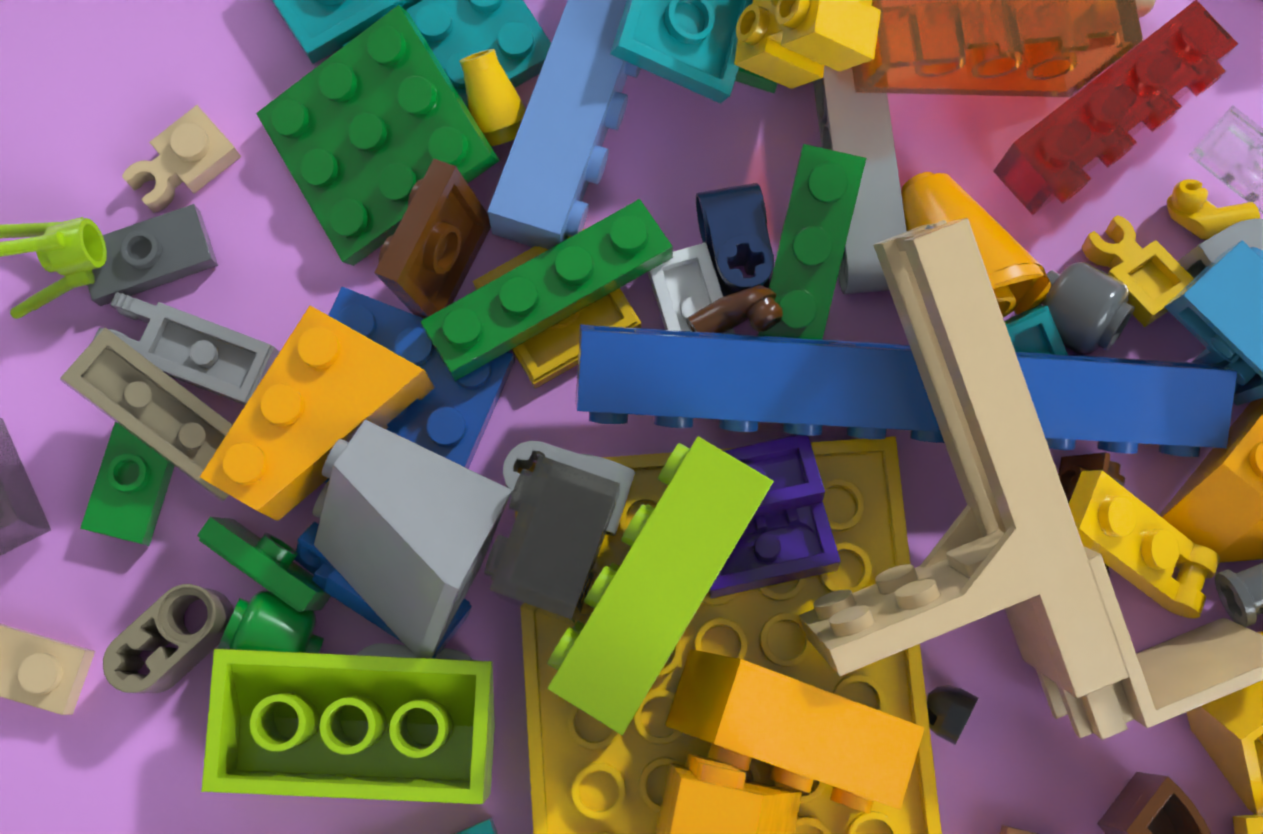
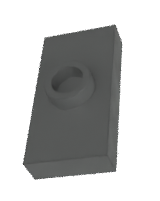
M195 204L104 234L103 238L107 250L106 262L104 266L92 269L95 282L88 284V289L92 301L99 306L111 303L117 292L132 296L218 266L200 210Z

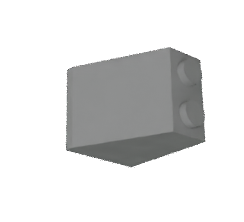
M364 420L349 442L339 439L335 443L323 466L322 475L330 480L319 494L312 515L320 518L314 546L416 658H432L482 566L512 490L370 421Z

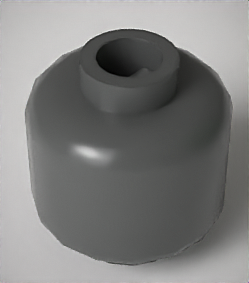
M1085 262L1072 263L1061 274L1053 270L1049 271L1046 275L1051 282V288L1040 304L1048 306L1064 346L1082 355L1090 354L1099 347L1106 351L1109 350L1125 329L1134 312L1135 307L1127 303L1129 295L1127 285Z

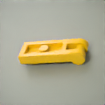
M1103 470L1082 471L1070 499L1069 507L1083 546L1100 553L1106 565L1169 612L1185 618H1199L1206 602V596L1202 593L1205 580L1215 576L1220 562L1218 553L1210 548L1193 543ZM1175 566L1180 569L1176 580L1171 577Z

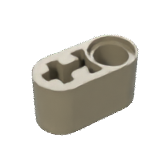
M182 584L171 588L109 644L103 657V671L107 681L115 689L126 693H161L172 688L219 645L234 611L231 602L218 591L193 584ZM202 599L207 607V620L198 632L191 634L185 626L184 615L190 604ZM171 642L173 644H176L178 648H171L165 646ZM142 651L153 652L145 662L150 670L148 675L138 673L145 664L140 656Z

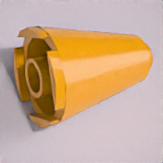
M923 172L915 175L903 185L901 196L906 231L943 220L948 223L953 220L969 219L1003 318L1013 311L1015 315L1032 309L1045 299L1051 288V282L1046 275L1044 267L948 174Z

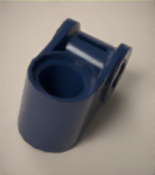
M751 183L696 193V212L701 239L707 245L723 297L755 286L768 288L769 278L774 269V254L767 229L764 198L759 184ZM744 266L746 274L753 275V277L743 278L741 270L734 269V267Z

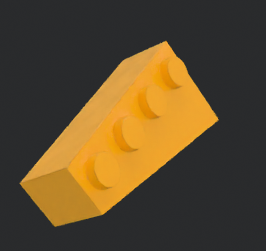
M687 753L685 766L670 763L655 834H794L802 792L745 779L746 773L739 771L740 769L733 767V765L724 764L705 756Z

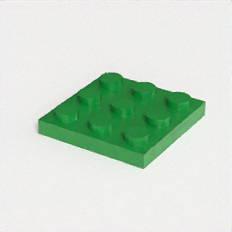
M397 5L256 113L343 263L353 266L381 247L389 236L395 234L408 209L409 195L417 181L424 178L433 159L456 166L467 184L500 161L412 17L400 5Z

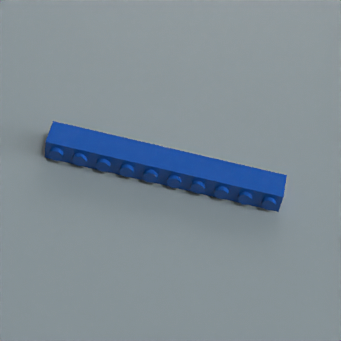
M580 325L575 402L577 411L589 412V421L626 424L628 423V414L654 416V424L657 426L693 427L694 418L719 419V428L737 432H754L758 430V422L784 423L783 431L786 433L807 436L821 435L823 425L847 427V435L864 439H885L887 429L911 430L910 438L914 440L945 443L910 345ZM1015 352L1049 449L1074 450L1076 440L1098 441L1097 448L1100 450L1125 454L1137 453L1139 443L1158 444L1160 453L1181 457H1199L1200 447L1227 448L1237 371L1206 363Z

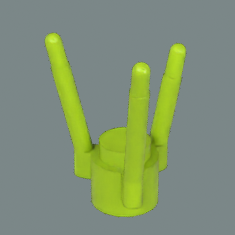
M79 217L63 222L0 224V238L30 237L0 242V257L36 252L39 262L46 271L50 273L57 272L65 276L10 310V315L15 319H19L33 310L39 309L73 288L93 284L95 277L92 269L100 268L106 262L107 250L103 235L91 219Z

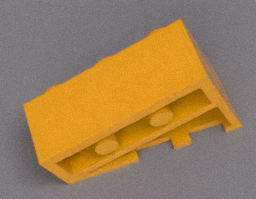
M690 649L665 724L667 727L711 743L707 755L708 758L733 765V767L744 771L749 770L752 758L773 765L769 779L810 793L814 780L834 786L830 797L831 801L868 814L871 813L874 801L901 810L925 727L748 661Z

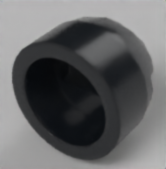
M950 685L936 687L927 696L930 730L937 736L956 745L979 697Z

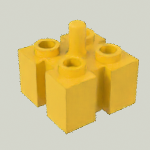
M753 0V3L742 12L737 22L736 36L738 42L734 65L793 89L823 78L825 66L840 72L874 60L881 10L871 6L872 0Z

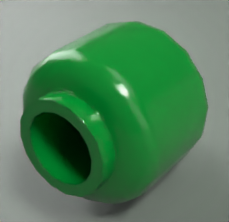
M263 590L253 595L250 601L239 598L217 648L319 653L324 638L313 634L316 623L314 611L299 613L271 592Z

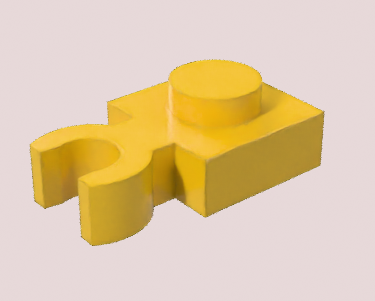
M1117 215L1112 218L1105 231L1116 244L1105 242L1099 234L1092 231L1085 239L1082 250L1090 261L1100 266H1108L1111 269L1108 275L1127 285L1129 290L1127 303L1135 307L1132 315L1146 327L1168 312L1164 306L1194 278L1157 240L1142 249L1135 241L1136 233L1131 223Z

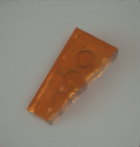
M872 0L871 6L881 10L874 60L852 67L855 93L1071 97L1141 43L1143 36L1135 0Z

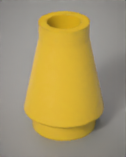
M495 49L484 50L461 59L459 62L464 73L469 112L490 146L514 140L526 107L500 65Z

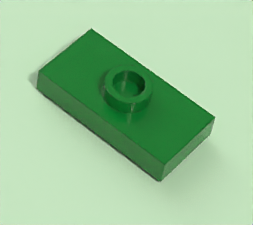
M115 422L80 529L150 546L175 466Z
M210 517L197 535L201 543L299 613L322 610L331 597L312 580L314 577L312 574L293 562L298 553L284 541L269 533H264L260 538L234 519Z

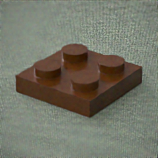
M433 159L424 178L417 181L409 195L408 209L395 234L389 236L384 242L379 254V264L374 272L414 315L424 319L454 302L491 228L488 213L456 166Z

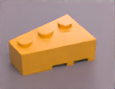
M310 305L205 467L200 478L256 511L279 521L328 479L322 475V469L331 449L339 439L349 442L364 420L387 429V424L417 398L419 400L424 398L435 386L421 367Z

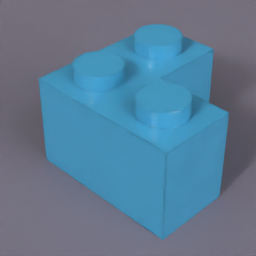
M1241 240L1220 254L1164 306L1206 347L1192 361L1193 363H1206L1237 371L1233 400L1236 406L1263 398V250L1256 247L1250 248Z

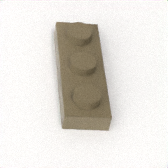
M105 327L60 377V380L219 500L224 501L229 494L200 478V475L229 432L232 424Z

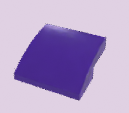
M796 435L725 450L724 452L774 482L709 589L710 598L838 571L841 561L823 504L825 489L809 436Z

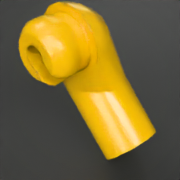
M1193 179L1178 182L1173 188L1172 195L1168 197L1166 202L1171 219L1202 240H1207L1238 222L1260 218L1259 209L1253 202L1217 208L1207 201L1208 190L1202 188L1200 181Z

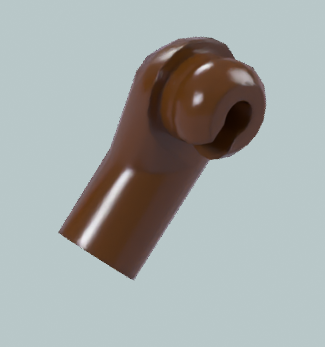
M755 286L716 300L687 317L686 322L691 332L724 334L749 319L753 330L764 332L781 321L783 310L775 302L776 293L764 286Z

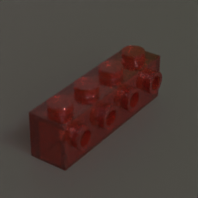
M1197 0L1193 1L1013 142L993 172L1032 215L1036 214L1054 198H1057L1061 204H1064L1092 180L1087 172L1100 162L1107 168L1111 167L1138 143L1132 136L1145 126L1153 133L1182 108L1178 100L1191 91L1197 98L1216 83L1227 72L1220 63L1238 43Z

